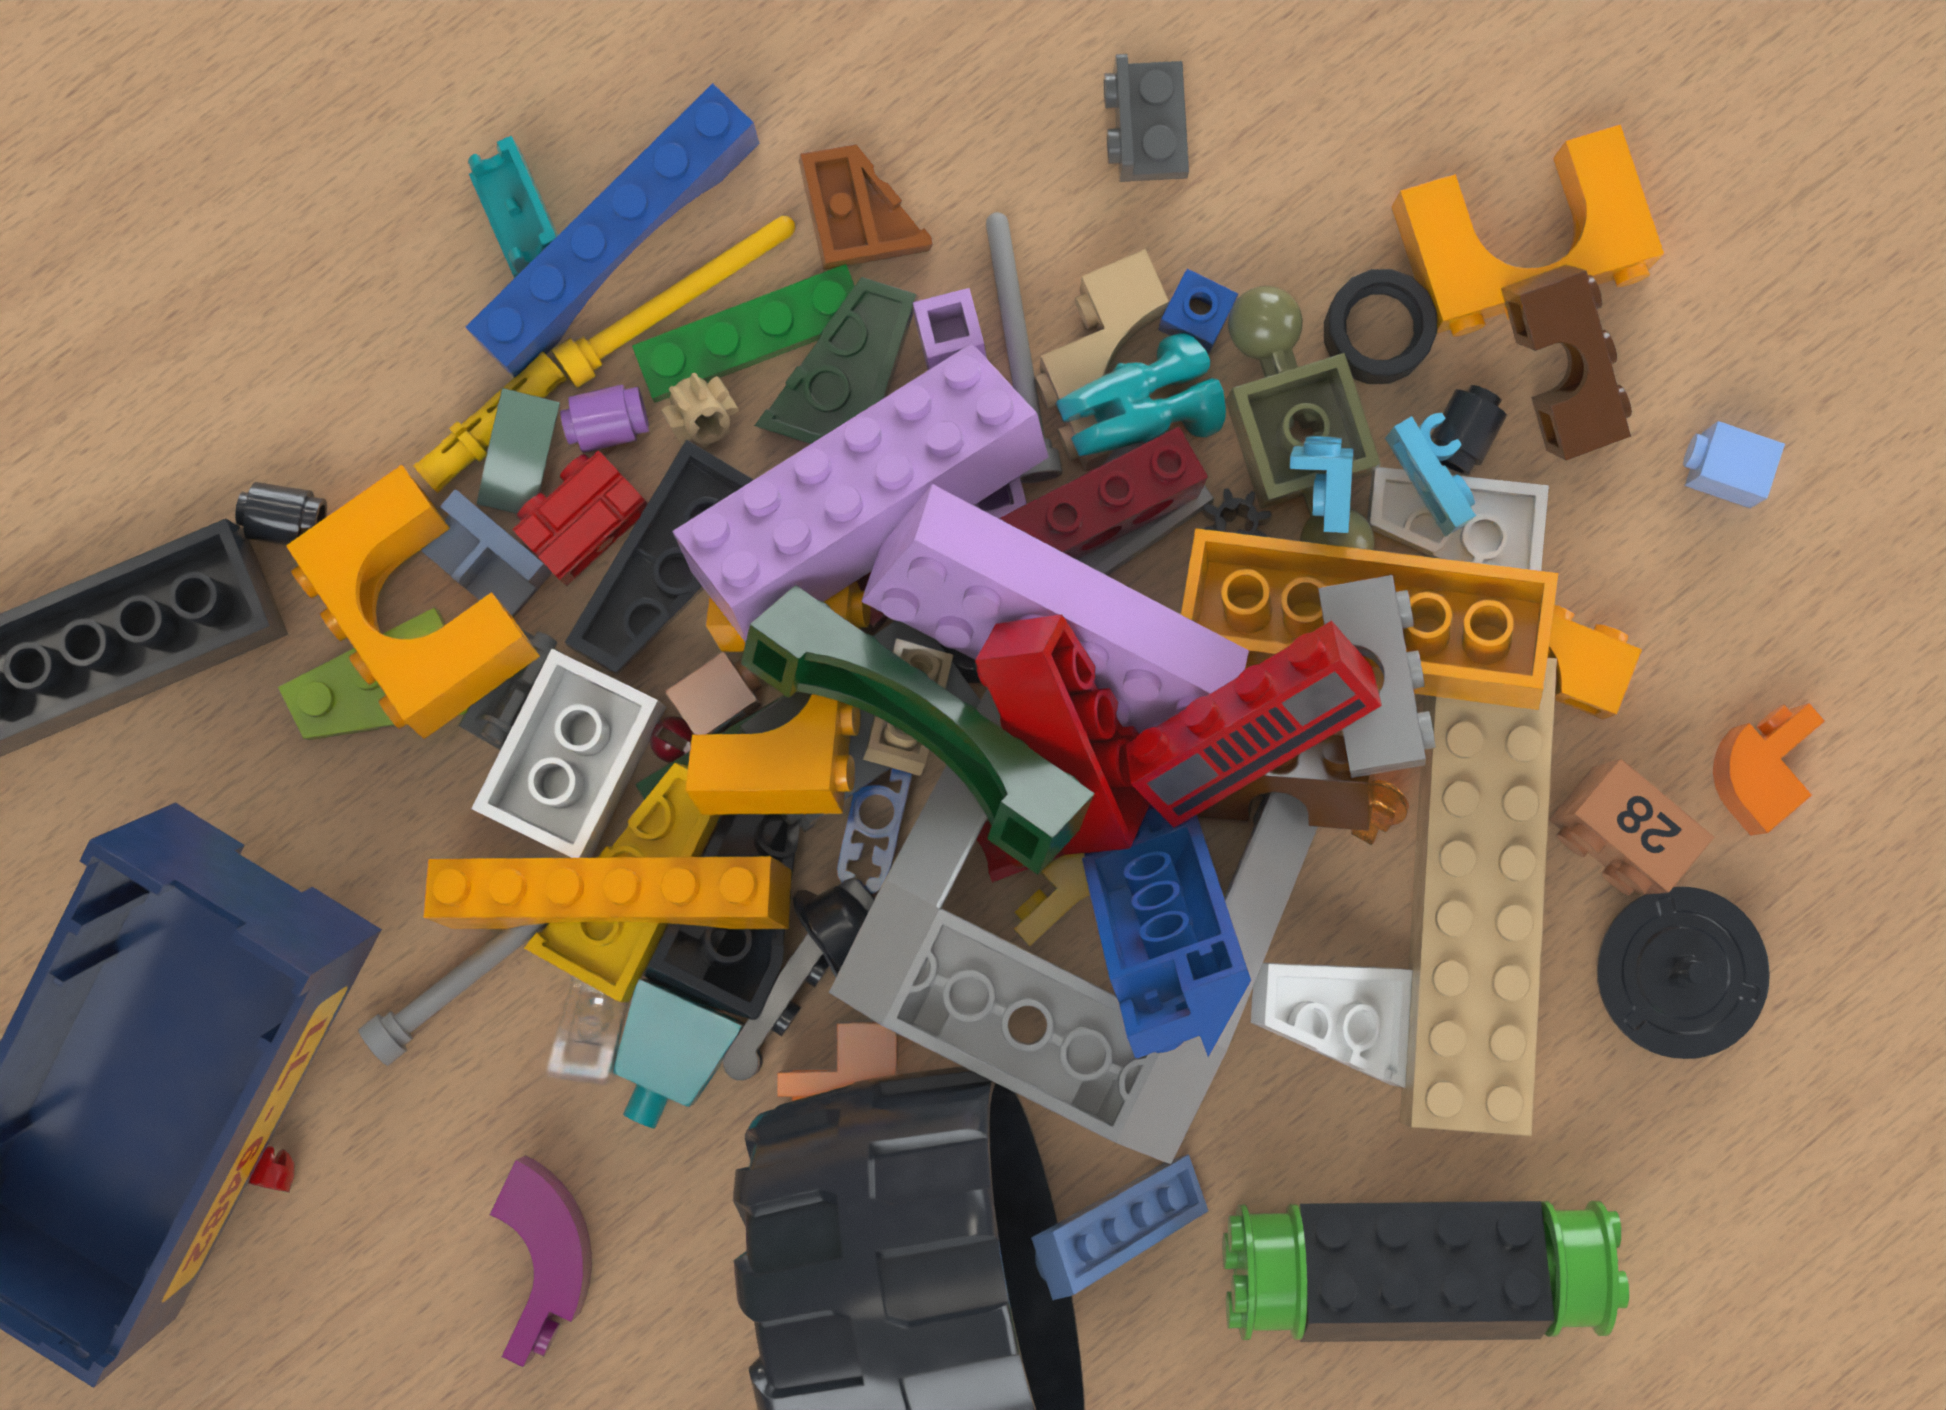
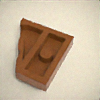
M857 144L800 154L799 165L823 270L836 268L844 264L849 266L930 251L933 245L930 234L925 228L920 230L901 207L902 200L888 183L877 177L874 172V165Z

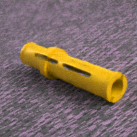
M541 352L536 359L503 388L545 398L561 383H564L567 378L544 352ZM502 388L462 424L456 421L450 426L449 430L451 433L430 453L413 465L414 469L437 494L475 459L481 462L487 456L485 450L489 447Z

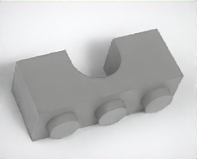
M1393 575L1318 588L1324 625L1332 620L1362 656L1368 657L1379 666L1384 676L1383 687L1379 692L1382 706L1343 728L1351 778L1425 766L1424 750L1436 748L1430 712L1417 713L1413 689L1425 687L1419 651L1406 652L1402 628L1414 627L1408 590L1396 592Z

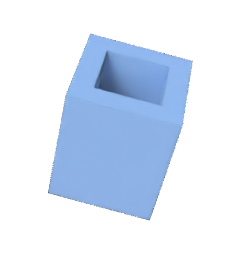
M1718 421L1702 432V435L1696 433L1691 439L1683 461V466L1690 468L1685 486L1752 508L1768 498L1785 444Z

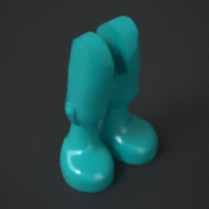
M1178 333L1168 336L1160 342L1156 354L1157 361L1150 365L1137 362L1118 363L1113 372L1087 383L1057 400L1056 405L1064 423L1094 415L1097 421L1093 426L1075 434L1071 438L1078 456L1112 451L1140 442L1147 443L1165 434L1173 422L1181 421L1191 435L1199 438H1207L1219 432L1225 421L1226 405L1224 390L1218 379L1211 378L1202 381L1183 392L1164 399L1152 400L1149 397L1156 389L1170 384L1178 386L1202 377L1210 366L1209 356L1202 345L1189 334Z

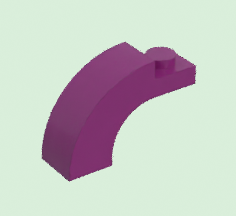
M526 1155L515 1160L489 1214L508 1224L520 1235L528 1247L533 1262L534 1280L530 1297L501 1356L521 1367H524L532 1360L535 1353L544 1357L548 1352L560 1327V1323L552 1320L554 1314L572 1322L581 1313L590 1286L592 1271L590 1237L579 1206L565 1185L550 1170Z

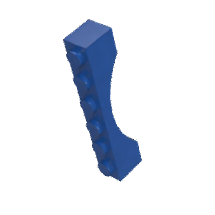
M712 83L466 326V329L513 378L520 374L541 352L547 355L560 342L573 320L599 287L647 237L681 208L722 182L760 144L754 122Z

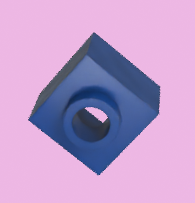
M1186 269L1161 318L1158 330L1169 336L1178 333L1189 334L1202 345L1209 355L1238 297V293ZM1193 299L1200 300L1210 305V311L1204 315L1195 314L1190 309L1189 303Z

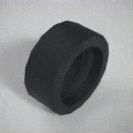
M1371 269L1352 277L1336 293L1324 320V344L1330 357L1345 353L1353 379L1366 384H1390L1409 376L1428 355L1437 334V310L1428 291L1413 277L1393 269ZM1370 295H1387L1399 300L1409 310L1413 319L1414 334L1409 346L1400 355L1388 360H1374L1362 355L1352 346L1347 335L1346 320L1351 308L1359 300Z

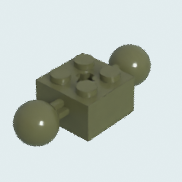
M1259 286L1243 293L1233 304L1229 314L1228 328L1235 346L1246 356L1260 361L1265 378L1233 387L1225 401L1260 509L1304 496L1310 518L1302 529L1300 541L1374 550L1375 539L1373 530L1366 518L1358 511L1350 508L1348 533L1324 532V516H1312L1314 479L1316 474H1327V470L1290 469V455L1293 447H1304V443H1301L1299 439H1294L1290 433L1294 426V421H1298L1302 429L1311 427L1314 432L1312 436L1342 438L1341 448L1353 449L1352 480L1370 475L1381 465L1345 353L1298 367L1292 348L1298 342L1303 327V318L1299 305L1289 293L1278 287Z

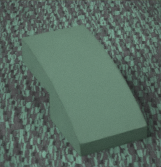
M502 388L477 499L478 505L517 514L525 503L540 493L560 402Z

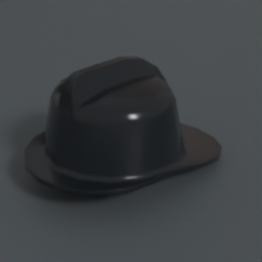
M854 877L848 878L819 895L807 890H798L793 897L794 909L801 924L821 949L835 977H837L875 900L864 884Z

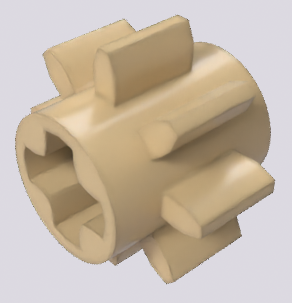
M692 373L691 377L669 388L671 392V405L661 409V413L669 426L672 427V431L680 444L683 445L686 440L690 441L692 438L695 442L707 448L709 444L715 443L723 438L725 434L729 435L731 433L729 430V416L739 412V408L728 394L729 391L718 376L707 383L704 379L699 378L696 373Z

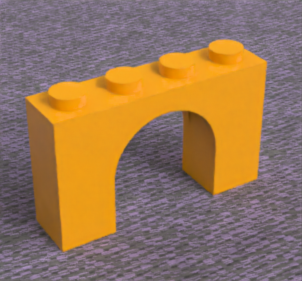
M1621 124L1567 140L1554 156L1553 160L1573 218V239L1567 255L1548 266L1539 268L1516 267L1502 262L1489 253L1481 244L1474 231L1456 174L1400 190L1392 205V211L1414 278L1428 291L1437 310V333L1451 330L1453 337L1463 336L1485 327L1484 319L1505 313L1507 320H1510L1501 288L1563 265L1586 270L1588 275L1590 274L1594 277L1598 285L1614 280L1616 287H1624L1650 276L1649 269L1664 255V251Z
M401 464L286 545V547L298 563V566L291 570L296 581L311 599L319 595L327 606L325 610L319 613L327 627L340 642L348 638L356 649V652L349 656L355 669L369 685L377 681L386 694L378 700L386 715L398 729L409 725L418 735L425 739L539 658L540 655L509 611L492 592L445 626L429 635L414 639H397L381 634L377 623L376 606L384 582L401 563L450 529L421 486Z
M857 581L824 601L835 613L861 630V627H868L871 608L869 605L861 602L865 591L860 590ZM709 596L706 627L721 652H744V640ZM812 694L806 706L797 716L774 730L756 734L692 735L685 791L702 815L843 814L845 792H852L855 783V764L852 755H849L850 736H857L859 733L860 709L834 699Z

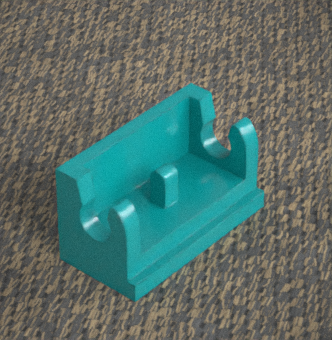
M511 135L497 141L496 148L498 154L481 160L480 155L473 154L469 157L468 164L472 171L469 173L470 179L515 278L558 234L523 154Z

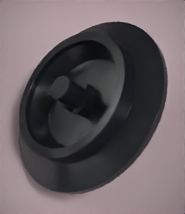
M1673 887L1669 893L1645 894L1637 898L1614 918L1599 948L1597 983L1608 1015L1619 1030L1631 1041L1652 1053L1665 1057L1696 1059L1707 1057L1729 1048L1752 1028L1764 1007L1769 989V961L1758 930L1746 914L1726 898L1704 889Z

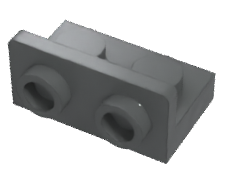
M1116 54L1113 73H1104L1105 108H1115L1116 128L1107 129L1108 164H1119L1120 182L1187 179L1189 160L1183 62L1128 64V54Z

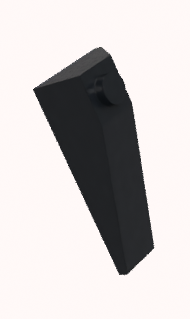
M723 814L702 857L771 856L791 869L792 881L800 825L797 821L789 825L780 814ZM668 923L642 976L694 1002L756 1020L782 967L785 929H728Z

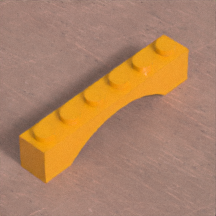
M771 856L428 859L423 918L451 929H509L544 923L594 921L671 923L728 929H789L791 869Z

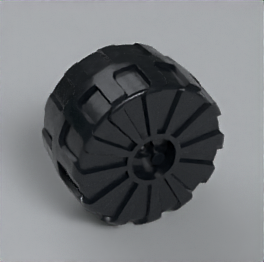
M961 1066L887 1075L857 1081L842 1088L781 1104L773 1110L758 1114L752 1120L745 1133L750 1165L749 1167L735 1170L733 1202L746 1227V1251L733 1260L737 1302L742 1312L754 1321L760 1355L749 1367L750 1380L758 1410H1086L1082 1361L1073 1297L1071 1295L1053 1300L1047 1282L1041 1277L1036 1265V1250L1031 1238L1057 1224L1058 1221L1039 1148L1027 1113L1017 1093Z

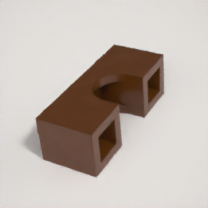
M1563 265L1501 288L1516 343L1535 351L1561 343L1567 354L1568 366L1562 381L1555 388L1531 397L1546 451L1567 461L1631 437L1626 419L1632 415L1631 404L1624 388L1619 384L1617 385L1612 364L1617 361V352L1610 334L1606 330H1602L1597 309L1602 307V296L1594 277L1590 274L1588 275L1586 270Z
M1331 735L1198 813L1197 816L1249 821L1254 797L1268 792H1280L1297 798L1306 806L1309 826L1369 831L1375 792V774L1351 778L1344 736Z

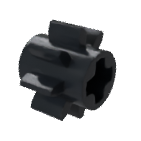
M1227 488L1224 489L1223 503L1219 508L1210 504L1204 505V516L1214 522V525L1207 526L1204 530L1225 532L1227 522L1234 521L1238 515L1245 518L1246 523L1245 530L1239 529L1236 532L1237 534L1268 537L1262 531L1257 530V528L1267 524L1271 520L1272 514L1271 511L1265 510L1257 512L1253 505L1255 492L1251 491L1245 499L1233 498L1231 491Z

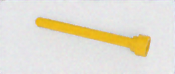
M789 216L776 218L592 338L586 340L582 336L574 342L570 337L551 349L552 353L576 389L596 377L594 370L602 366L600 361L602 358L790 238L796 229L794 220Z

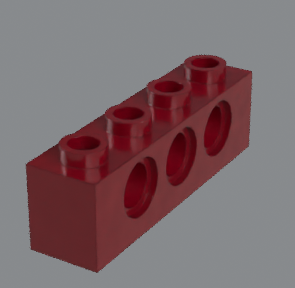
M1177 427L998 519L1078 560L1198 498L1208 476L1180 427Z

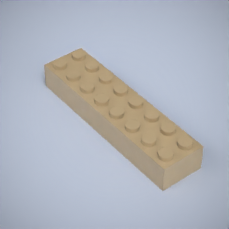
M1547 658L1544 688L1539 710L1424 695L1423 712H1430L1436 748L1424 750L1425 766H1420L1409 953V970H1413L1406 1081L1405 1088L1402 1087L1400 1123L1409 1127L1532 1136L1557 658Z

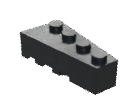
M686 440L567 637L565 644L618 676L704 590L691 572L672 531L747 485L753 479Z

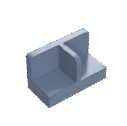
M455 489L440 506L449 514L445 522L450 529L422 548V552L478 600L483 599L492 592L514 618L552 572L537 557Z

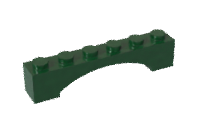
M795 585L750 624L741 661L743 666L788 698L798 691L834 699L873 714L916 739L941 759L963 781L977 799L992 826L987 839L1037 875L1080 830L1095 793L1083 786L1074 776L1063 772L1030 749L1021 739L1013 737L980 714L972 705L963 702L931 680L922 670L911 666L888 650L876 638L864 633L835 613L826 603L815 599Z

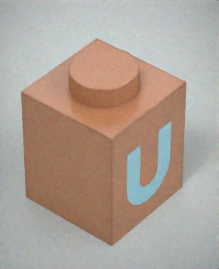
M722 652L665 691L694 735L718 734L761 706L753 692L761 688L762 685L755 674L741 664L742 658L733 664L727 654Z

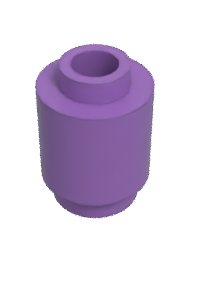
M621 384L570 396L568 398L570 409L560 411L562 426L568 444L579 443L582 453L637 441V434L650 431L639 387L625 389L624 385Z

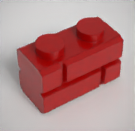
M599 450L591 458L586 454H581L572 460L560 474L563 483L548 497L543 493H539L525 503L517 513V517L521 522L512 529L566 586L638 521L648 504Z

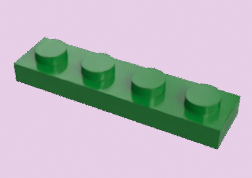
M841 265L632 345L654 403L669 398L671 395L669 388L691 377L692 373H696L699 378L709 383L716 376L722 378L818 341L823 329L855 286L847 265Z

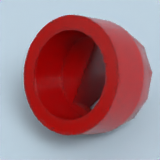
M267 1146L248 1184L290 1193L295 1175V1163L292 1157L284 1149L280 1150L275 1157L274 1148Z

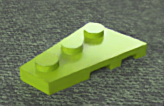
M432 608L383 633V635L397 639H414L429 635L446 624L439 610ZM355 648L278 687L303 739L315 740L395 726L378 702V700L386 695L376 681L369 685L351 663L349 656L356 652ZM466 709L465 711H463L462 713H460L459 715H464V714L466 713L467 709Z

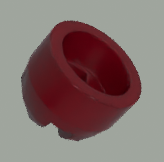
M675 716L666 717L660 720L654 727L650 736V746L659 759L670 763L690 751L692 735L694 733L683 718ZM663 728L688 741L682 751L678 750L668 741L658 738Z

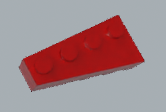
M1062 614L996 623L975 662L977 664L978 677L981 683L988 688L998 709L1002 729L1013 737L1021 739L1030 749L1063 772L1074 776L1083 786L1095 793L1080 830L1062 849L1064 855L1130 849L1150 805L1130 782L1126 744L1136 739L1139 735L1138 731L1134 726L1123 727L1117 719L1118 700L1110 688L1098 689L1095 685L1096 666Z

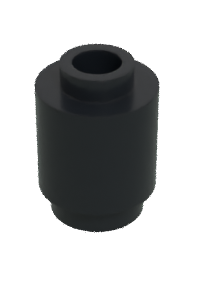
M1470 385L1468 391L1460 389L1454 391L1443 412L1446 419L1434 429L1430 436L1432 442L1438 446H1446L1456 439L1461 443L1460 448L1453 456L1439 461L1442 466L1445 465L1448 469L1463 475H1470L1474 465L1482 464L1507 417V414L1499 408L1502 401L1499 396L1477 385Z
M254 482L249 492L242 491L238 497L235 521L238 526L243 527L246 539L288 545L327 517V502L324 498L314 497L313 492L310 490Z

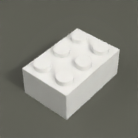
M551 649L471 809L571 858H592L650 741L651 733L660 721L666 706L647 694Z

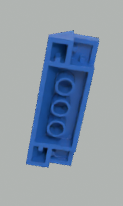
M1150 804L1130 849L1084 853L1085 857L1082 858L1107 970L1120 1005L1127 1039L1135 1058L1153 1052H1169L1179 1047L1184 1041L1200 1036L1209 1057L1249 986L1251 977L1198 816L1195 815L1180 825L1173 827Z

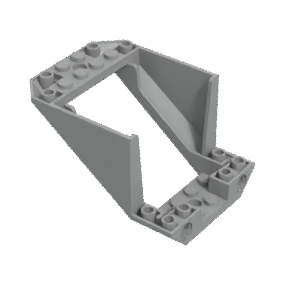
M987 688L977 710L1002 728L1000 714ZM947 765L886 876L829 993L878 1024L1119 1145L1172 1164L1227 1052L1318 827L1309 826L1307 808L1297 798L1280 792L1260 794L1263 798L1253 817V830L1224 896L1251 982L1209 1057L1200 1036L1184 1041L1179 1047L1169 1052H1153L1135 1058L1127 1039L1116 995L942 909L963 864L987 820V816L977 799ZM1022 1006H1032L1039 1009L1047 1021L1044 1035L1032 1043H1023L1016 1040L1009 1031L1008 1021L1011 1014Z

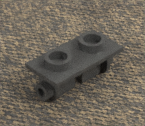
M521 629L540 657L471 705L459 723V727L501 750L551 649L556 650L557 641L542 632H536L535 636Z

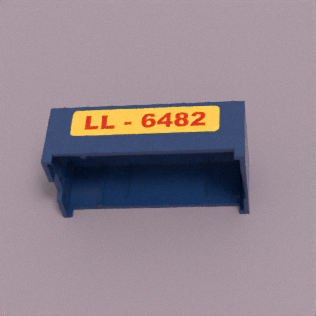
M176 802L89 840L79 862L87 867L0 1041V1329L93 1388L177 1318L382 931L376 925L314 887L300 892L240 855L245 846L244 844Z

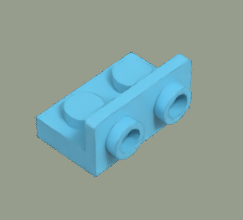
M1310 436L1306 437L1304 447H1293L1290 455V469L1327 470V474H1316L1314 479L1312 516H1324V532L1348 533L1353 449L1341 448L1342 438Z

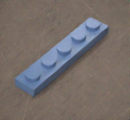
M1185 1155L1175 1158L1172 1164L1166 1162L1031 1238L1036 1250L1037 1269L1041 1277L1047 1282L1053 1300L1075 1295L1208 1212L1190 1156Z

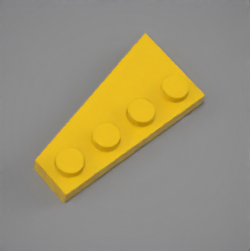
M674 763L628 819L627 823L629 826L612 847L606 846L597 858L700 857L721 814H701L685 791L688 767L684 764ZM611 921L549 923L542 932L535 933L524 949L620 1003L630 1002L638 980L641 979L668 923Z

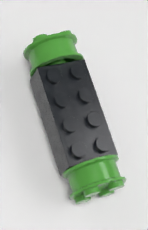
M1549 1201L1300 1204L1299 1207L1297 1204H1289L1286 1213L1250 1214L1245 1204H1238L1235 1215H1229L1228 1233H1223L1222 1238L1224 1269H1234L1231 1291L1226 1293L1228 1329L1239 1328L1242 1340H1250L1253 1331L1290 1330L1292 1338L1300 1340V1342L1541 1339L1544 1334L1548 1337H1556L1559 1335L1562 1327H1592L1598 1336H1608L1614 1328L1618 1308H1627L1629 1304L1628 1278L1625 1271L1618 1270L1617 1248L1621 1244L1620 1218L1617 1211H1607L1601 1201H1590L1585 1210H1555Z

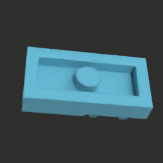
M1443 413L1430 415L1419 427L1411 416L1394 426L1385 439L1446 537L1465 526L1476 516L1471 506L1475 505V500L1466 482L1457 474L1452 477L1445 465L1442 466L1439 462L1453 456L1460 448L1461 443L1458 439L1451 441L1446 446H1438L1432 442L1430 431L1438 427L1446 419Z

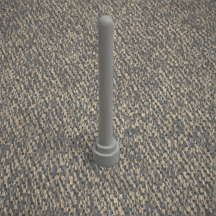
M995 212L988 216L986 229L1013 388L1036 411L1048 453L1047 459L1020 475L1021 483L1042 482L1062 475L1060 455L1058 449L1052 448L1051 440L1044 436L1009 222L1004 214Z
M549 923L504 929L399 1013L394 1014L390 1011L384 1017L377 1014L358 1029L360 1036L373 1054L383 1064L389 1066L407 1051L406 1044L413 1039L411 1032Z

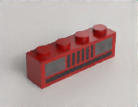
M1331 620L1315 631L1299 636L1290 646L1262 663L1246 668L1234 680L1207 696L1195 699L1186 709L1156 727L1147 728L1135 740L1126 744L1131 785L1173 827H1176L1381 707L1382 704L1373 667Z

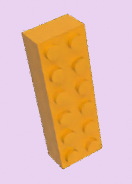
M1195 528L1181 615L1249 650L1246 669L1252 665L1262 663L1287 648L1299 636L1311 633L1324 625L1318 588L1393 575L1396 592L1408 590L1414 627L1402 628L1406 652L1419 651L1425 687L1413 689L1414 694L1539 710L1544 688L1559 573ZM1363 656L1373 667L1377 688L1382 689L1384 676L1381 669L1373 660Z

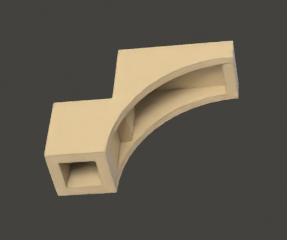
M1146 249L1082 276L1080 284L1081 295L1075 297L1076 307L1087 330L1096 327L1098 332L1041 355L1040 371L1042 374L1035 376L1034 379L1047 409L1055 406L1057 400L1105 376L1111 362L1126 342L1139 330L1163 316L1169 300ZM1094 415L1064 423L1065 426L1057 429L1067 457L1070 461L1079 458L1085 472L1102 465L1109 453L1107 451L1079 457L1071 440L1075 434L1097 423Z

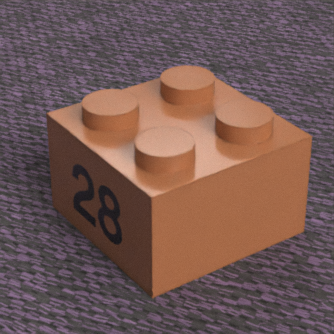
M1621 758L1592 767L1549 818L1560 829L1556 834L1560 842L1580 857H1585L1587 853L1594 857L1605 867L1601 873L1602 876L1613 887L1627 896H1630L1633 891L1637 895L1669 893L1715 838Z

